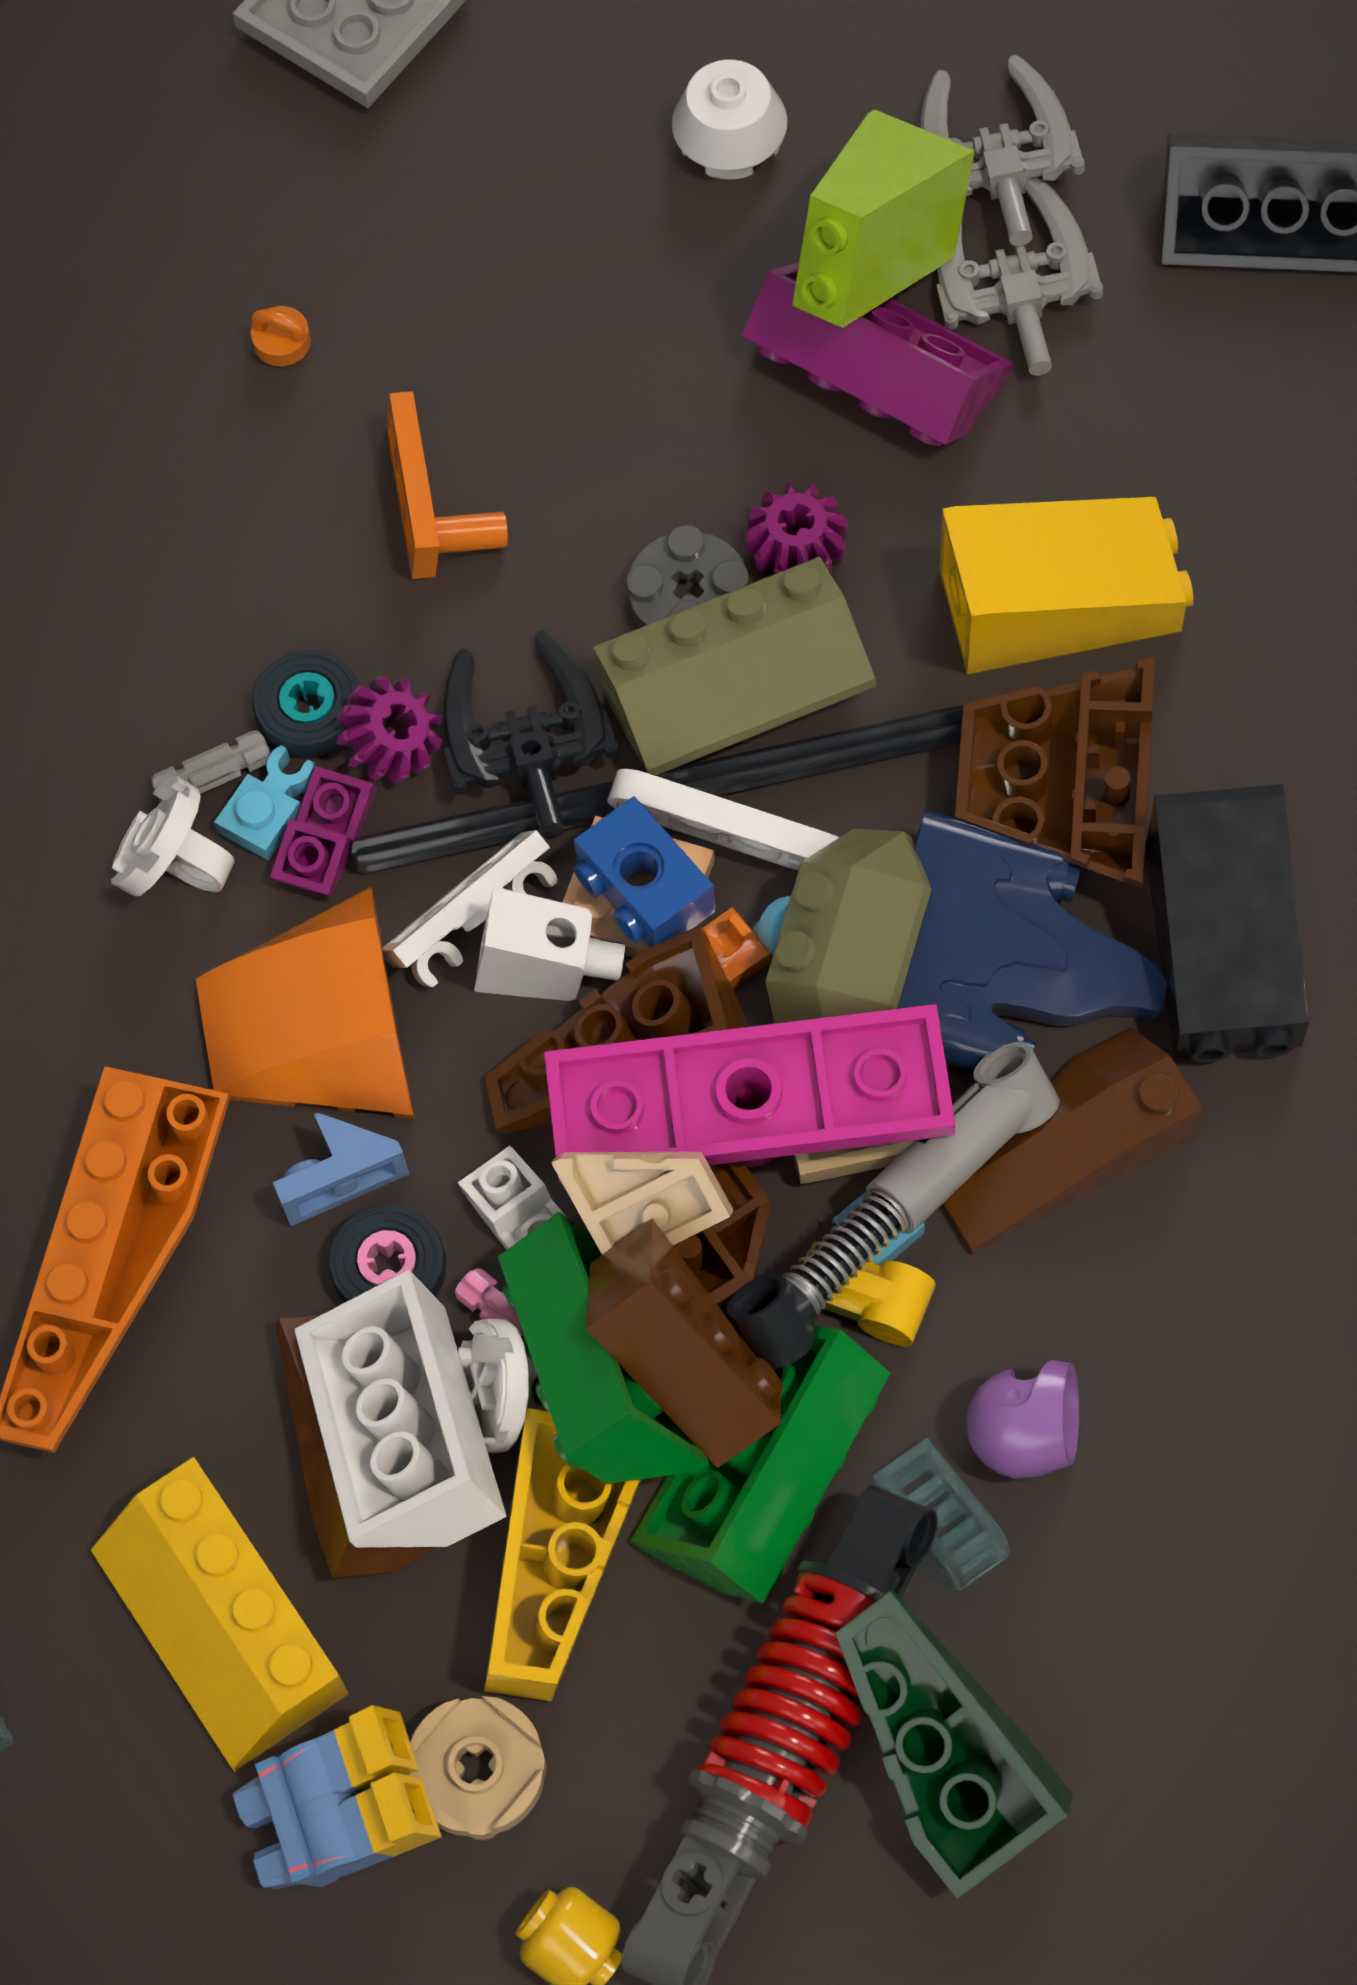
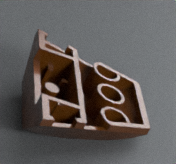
M1155 656L1136 660L1135 667L1099 675L1098 670L1084 673L1080 681L1043 689L1040 685L963 704L955 818L1028 845L1036 844L1060 853L1062 858L1072 864L1143 888L1152 746Z

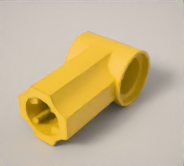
M814 1241L810 1249H815L816 1241ZM888 1260L878 1265L873 1262H865L866 1269L864 1271L857 1270L858 1276L856 1278L849 1277L850 1284L848 1286L841 1285L842 1292L840 1294L833 1293L834 1300L832 1302L825 1301L824 1309L857 1321L858 1326L872 1337L895 1346L908 1347L913 1344L936 1283L925 1272L905 1263Z

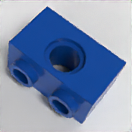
M635 796L574 839L577 866L574 867L576 877L592 897L598 898L600 895H603L615 908L616 911L613 912V917L617 925L633 943H637L642 939L648 947L654 946L693 929L716 912L714 885ZM636 873H647L655 877L651 883L644 886H633L625 882L628 877Z

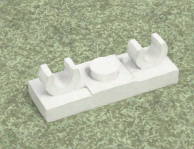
M537 830L520 832L382 948L384 958L392 968H407L411 965L412 974L421 985L434 987L438 984V981L428 969V961L433 954L440 953L443 955L451 967H458L463 962L462 955L456 946L440 940L449 932L457 930L461 926L468 932L485 921L493 887L504 889L503 887L506 885V890L526 894L523 889V881L530 873L536 875L545 887H553L558 882L556 874L550 866L543 862L535 861L550 848Z

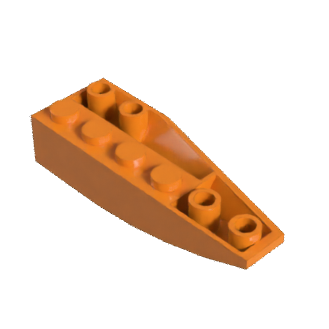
M104 1066L0 1395V1441L55 1453L194 1219L229 1104L230 1096L228 1093Z

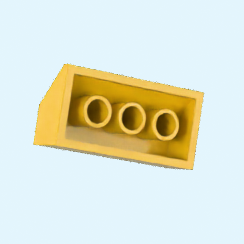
M194 1457L136 1494L91 1549V1552L234 1772L349 1694L339 1674Z

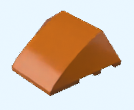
M372 887L196 978L213 1090L228 1093L230 1100L290 1107H294L297 1103L337 1107L338 1112L355 1113L356 1109L388 1112L393 1113L394 1118L415 1120L400 1048Z

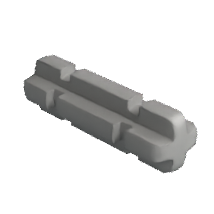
M258 730L250 731L235 738L236 745L229 747L228 743L225 742L182 761L181 763L184 768L175 771L174 767L171 766L155 773L151 777L153 788L156 790L169 777L178 776L198 788L200 794L242 776L240 770L245 767L251 772L267 765L268 757L271 754L269 747Z

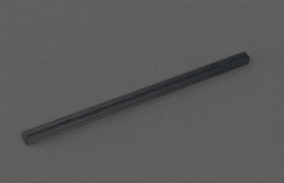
M963 704L679 766L656 776L720 796L961 743ZM614 781L556 793L565 829L592 824L595 816L604 818L614 811L615 808L607 801ZM529 799L355 837L352 840L351 849L358 872L365 874L506 843L520 832L537 830L540 834L532 800Z

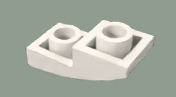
M508 1146L458 1182L462 1192L506 1250L557 1212L566 1216L551 1199L546 1185L511 1146Z

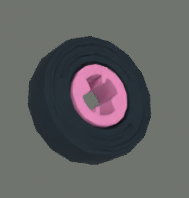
M380 1204L359 1211L342 1225L331 1245L329 1271L336 1293L344 1302L367 1292L407 1270H410L436 1297L445 1281L447 1257L439 1232L424 1215L405 1206ZM396 1251L402 1253L398 1255L402 1268L400 1271L395 1273L392 1270L386 1269L380 1275L374 1273L378 1271L374 1258L379 1253L388 1258Z

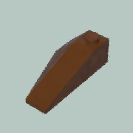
M1131 1027L1075 1056L1051 1081L1060 1100L1054 1115L1041 1126L1027 1132L1014 1134L942 1204L970 1253L974 1254L1197 1137L1203 1107L1170 1055Z

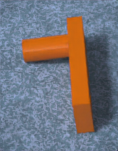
M413 391L389 393L386 430L411 579L436 577L438 555L441 553L507 548L508 531L504 512L444 517L434 516Z

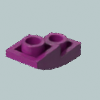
M314 766L297 819H289L270 878L281 883L331 897L352 855V840L361 834L377 787L371 782Z

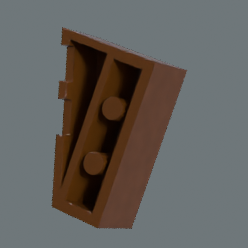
M653 1218L590 1263L586 1329L717 1468L781 1424L780 1393L783 1391V1387L776 1372L765 1360L755 1356Z

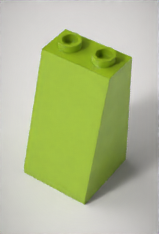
M875 109L869 112L810 195L792 306L844 328L955 257L975 150Z

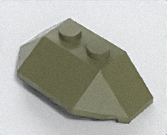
M852 829L801 862L765 981L774 1024L897 1009L932 890L922 863L914 850L913 840L906 832Z

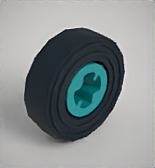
M313 649L289 652L270 663L258 678L252 700L257 726L270 745L275 748L280 745L287 748L289 756L309 759L329 755L343 747L336 744L337 736L347 728L338 722L336 718L338 712L344 706L350 705L348 701L349 694L360 686V682L348 664L330 652ZM307 695L318 696L320 708L314 710L312 706H309V713L299 712L297 705L299 698L302 697L307 702Z

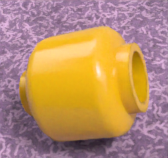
M568 1887L558 1894L554 1893L551 1889L546 1890L527 1913L516 1931V1936L523 1940L520 1947L521 1961L550 1985H587L588 1983L592 1985H605L622 1961V1953L614 1948L621 1933L619 1921L614 1915L576 1887Z

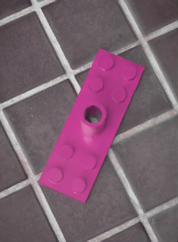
M937 1004L544 1052L556 1156L564 1152H702L709 1165L743 1161L746 1167H758L770 1162L775 1157L955 1135L956 1124Z

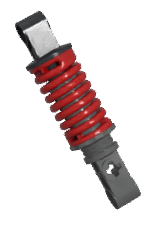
M871 1485L857 1499L851 1512L849 1523L827 1565L812 1561L800 1562L795 1571L796 1579L793 1590L798 1596H789L781 1606L783 1619H778L771 1625L768 1631L770 1642L762 1644L756 1654L758 1665L751 1667L744 1676L746 1689H741L735 1694L731 1701L733 1712L726 1714L719 1724L721 1736H716L710 1741L708 1754L704 1762L696 1769H692L688 1777L687 1784L702 1798L700 1807L696 1809L694 1818L684 1820L678 1832L683 1840L671 1863L666 1868L643 1917L636 1923L626 1941L622 1954V1968L625 1973L650 1985H706L713 1971L716 1957L733 1924L739 1918L742 1907L757 1879L765 1880L772 1868L768 1858L772 1856L774 1846H777L779 1841L802 1845L808 1833L807 1828L814 1817L813 1808L817 1801L813 1798L824 1796L828 1789L827 1782L813 1771L824 1775H831L837 1772L840 1766V1759L832 1750L844 1751L848 1749L852 1742V1736L845 1727L855 1728L861 1725L864 1719V1712L858 1705L861 1704L836 1632L890 1589H893L902 1598L914 1572L928 1554L935 1539L938 1515L934 1509L878 1486ZM680 1879L685 1882L682 1887L679 1885ZM699 1890L708 1893L706 1897L696 1894ZM722 1900L725 1902L724 1909L720 1906Z

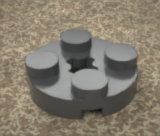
M689 525L676 527L669 535L662 536L647 545L634 560L627 577V590L631 611L639 628L749 585L747 568L737 551L724 540L711 534L702 533L698 528ZM685 580L699 582V590L702 595L696 598L691 594H687L680 599L675 596L678 591L677 584Z

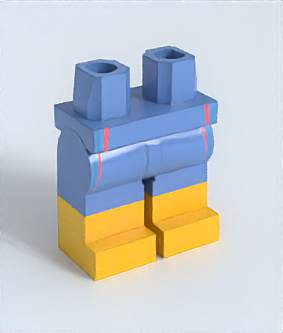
M371 1705L349 1716V1723L317 1739L292 1747L279 1757L272 1756L255 1764L259 1776L235 1791L233 1798L239 1817L246 1827L259 1828L272 1821L274 1823L279 1842L254 1853L253 1862L260 1884L264 1888L280 1889L298 1884L323 1887L339 1880V1877L357 1872L442 1837L423 1779L410 1776V1774L418 1771L419 1767L400 1712Z

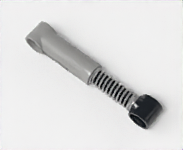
M1024 1042L1006 1044L982 1058L973 1073L976 1083L952 1104L956 1124L954 1136L921 1139L912 1142L867 1185V1196L863 1198V1203L857 1204L855 1211H849L847 1219H841L839 1226H834L831 1229V1234L823 1236V1242L815 1244V1249H809L807 1257H801L798 1260L799 1265H793L790 1268V1273H784L782 1276L777 1274L760 1276L745 1284L733 1295L727 1307L728 1315L757 1358L765 1360L773 1369H778L798 1361L807 1354L817 1338V1331L813 1323L817 1320L820 1309L825 1308V1301L832 1302L834 1300L833 1293L840 1294L842 1292L841 1285L848 1286L850 1284L849 1277L856 1278L858 1276L857 1270L864 1271L866 1269L865 1262L872 1263L874 1261L873 1254L880 1255L882 1253L881 1247L888 1248L890 1246L889 1239L896 1240L898 1238L897 1232L912 1234L1014 1134L1027 1132L1041 1126L1054 1115L1060 1103L1059 1097L1030 1045Z

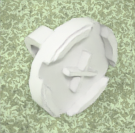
M482 1319L475 1321L470 1326L469 1330L474 1335L473 1340H463L458 1353L488 1453H501L509 1451L518 1440L525 1421L527 1408L548 1410L544 1405H538L533 1398L532 1386L537 1377L534 1363L526 1355L524 1342L517 1327L507 1319Z

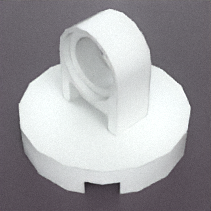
M178 776L169 777L153 792V795L162 799L160 804L148 815L139 811L128 828L113 860L112 869L119 873L111 879V883L132 896H141L167 871L196 888L210 892H220L235 863L234 858L221 846L191 829L198 812L201 797L199 789Z

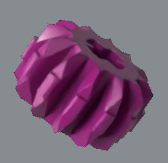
M788 481L784 487V495L781 497L765 490L764 496L761 498V507L751 508L747 516L749 530L745 534L746 550L749 551V554L754 555L755 567L758 569L759 574L774 570V574H777L817 557L821 558L829 573H831L832 562L842 561L846 554V542L844 540L845 536L848 535L847 519H845V515L839 514V504L835 500L834 495L819 499V490L814 483L804 493H796L795 488Z
M386 676L375 678L369 683V688L358 686L349 694L348 701L350 705L344 706L338 712L336 718L338 722L347 728L337 736L336 744L352 746L355 752L348 760V767H357L365 762L368 764L369 781H378L387 774L392 783L404 781L409 777L410 771L419 774L426 769L431 761L428 754H433L437 751L443 741L431 731L441 724L443 715L427 713L424 708L430 700L431 693H421L414 697L411 695L410 678L400 679L392 686ZM391 726L393 730L387 733L386 729Z

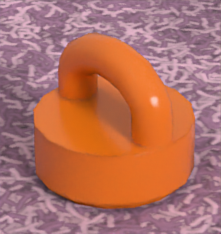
M276 306L257 310L252 314L250 334L255 353L261 361L271 366L284 367L293 365L304 358L310 349L311 336L307 320L300 311L292 307Z

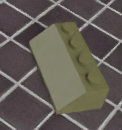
M820 557L593 647L604 697L645 772L654 776L877 686L874 673L845 597Z

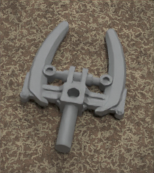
M1013 55L1008 60V72L1023 91L1037 121L1030 125V130L1018 132V129L1009 130L1008 123L1000 124L999 132L989 134L988 127L980 128L979 136L973 137L972 141L962 143L957 138H949L947 106L951 83L948 73L944 70H938L932 77L924 98L921 129L975 150L974 154L976 157L982 156L978 162L972 163L966 197L972 195V189L983 187L989 190L991 200L999 198L1010 243L1013 246L1028 244L1033 236L1022 194L1025 193L1024 184L1029 178L1042 176V180L1055 181L1066 170H1071L1075 175L1084 173L1085 160L1082 158L1075 130L1071 131L1062 105L1043 77L1024 59ZM1031 143L1036 148H1043L1026 153L1018 150L1022 144Z
M1040 176L1029 178L1024 185L1025 193L1039 210L1054 242L1047 247L1046 252L1036 254L1034 251L1026 252L1023 245L1015 246V255L1006 256L1004 249L995 251V259L988 260V264L978 266L975 261H965L961 221L955 257L937 268L939 284H936L944 316V324L950 330L955 329L960 320H967L979 325L989 321V315L995 313L1006 315L1008 324L1016 323L1029 373L1035 376L1046 374L1052 368L1039 319L1042 318V309L1048 302L1061 300V305H1073L1085 294H1089L1092 299H1100L1103 296V284L1100 282L1093 253H1088L1078 224L1059 195ZM1048 265L1051 269H1060L1061 273L1042 277L1036 274L1035 271L1038 270V266ZM990 276L992 279L1000 278L994 287L976 291L973 289V287L978 285L981 278Z

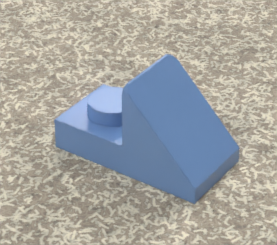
M315 1113L316 1123L330 1157L322 1161L309 1159L297 1163L285 1172L283 1178L272 1182L290 1226L409 1175L399 1142L335 1118Z

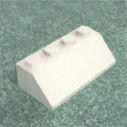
M410 1270L294 1329L349 1541L355 1547H448L507 1517L446 1309Z

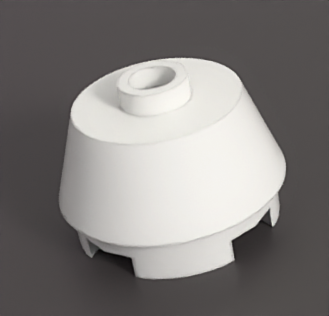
M720 60L704 66L692 77L675 107L672 117V130L683 155L685 156L686 154L690 159L704 166L706 175L719 179H740L752 175L754 166L765 161L773 153L774 155L778 153L787 130V114L781 99L759 69L743 61Z

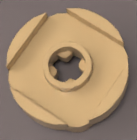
M482 1696L483 1699L470 1698L463 1701L455 1699L443 1703L423 1719L410 1742L419 1770L410 1774V1776L423 1779L438 1827L451 1834L469 1836L474 1840L493 1838L496 1834L507 1831L521 1822L536 1805L543 1790L544 1776L546 1775L547 1764L534 1725L517 1707L496 1697ZM486 1750L493 1755L489 1762V1768L493 1774L488 1780L484 1782L477 1778L470 1784L461 1779L465 1768L459 1760L466 1752L477 1757Z

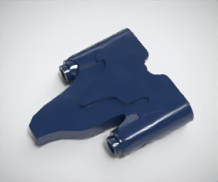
M925 809L914 850L922 863L932 890L897 1009L937 1004L946 1065L974 1071L977 1064L987 1054L1003 1045L1014 1042H1024L1030 1045L1034 1051L1036 1040L1025 1038L1024 1029L1004 1022L998 1016L1016 1017L1052 1026H1074L1108 1015L1137 1017L1151 1021L1157 1019L1162 1011L1168 981L1157 964L1132 947L1108 937L1072 917L1058 904L1059 899L1071 902L1078 882L1080 866L1070 863L1056 851L1036 844L1028 845L977 825Z

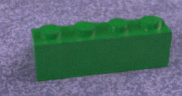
M557 1212L499 1255L498 1259L507 1282L503 1286L505 1298L518 1315L523 1330L520 1336L524 1342L526 1355L534 1363L540 1381L536 1385L537 1395L544 1407L550 1412L557 1432L553 1436V1443L558 1454L571 1468L575 1470L582 1468L606 1484L699 1472L709 1465L706 1455L586 1329L590 1263L602 1254L590 1233L560 1212Z
M815 1326L817 1338L808 1353L786 1367L773 1369L783 1387V1391L780 1393L781 1424L718 1468L707 1457L709 1465L699 1472L667 1476L630 1542L638 1549L720 1593L763 1604L770 1590L779 1581L783 1567L802 1532L811 1523L815 1509L833 1476L844 1464L848 1449L866 1417L875 1408L878 1395L891 1373L842 1330Z

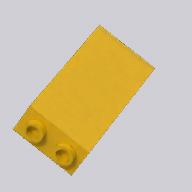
M1138 497L943 508L939 571L967 675L1182 632L1186 607L1193 606L1192 584L1186 570H1177L1173 554L1178 552L1175 526L1171 518L1162 519L1157 498Z

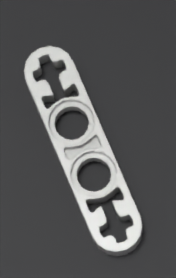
M619 769L617 771L607 800L613 808L617 809L635 796L663 827L799 871L802 861L839 838L827 832L632 769Z

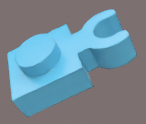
M282 745L274 749L267 760L268 775L262 782L247 774L214 821L218 834L268 861L282 843L289 819H297L301 805L299 801L292 797L306 792L315 766L312 761L307 760L299 772L292 775L284 774L282 771L289 763L290 757L287 748Z

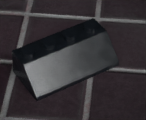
M1168 134L1163 189L1161 263L1170 265L1357 272V141Z

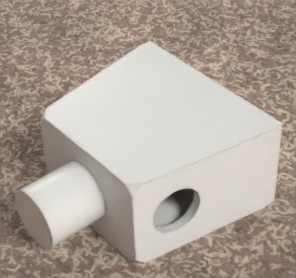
M493 887L482 934L474 991L564 1001L575 1000L583 975L616 981L620 978L625 943L589 938L592 912L587 908Z

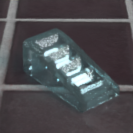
M928 1438L873 1475L876 1484L880 1488L925 1506L948 1491L951 1496L933 1508L938 1515L937 1531L964 1513L966 1515V1520L939 1538L936 1534L928 1552V1555L956 1591L963 1590L1010 1555L1011 1551L1002 1529ZM929 1469L934 1472L935 1477L908 1496L901 1490Z

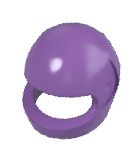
M1050 1360L1043 1366L1039 1375L1030 1380H1018L1013 1369H1007L993 1375L978 1387L969 1402L966 1415V1430L969 1443L975 1455L985 1466L1009 1478L1026 1479L1041 1477L1071 1466L1074 1463L1078 1445L1080 1419L1079 1389L1074 1365L1070 1362Z

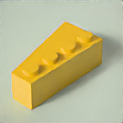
M527 1408L521 1433L484 1692L552 1702L641 1479L606 1484L582 1468L578 1470L571 1468L563 1461L554 1446L553 1436L557 1432L550 1412Z

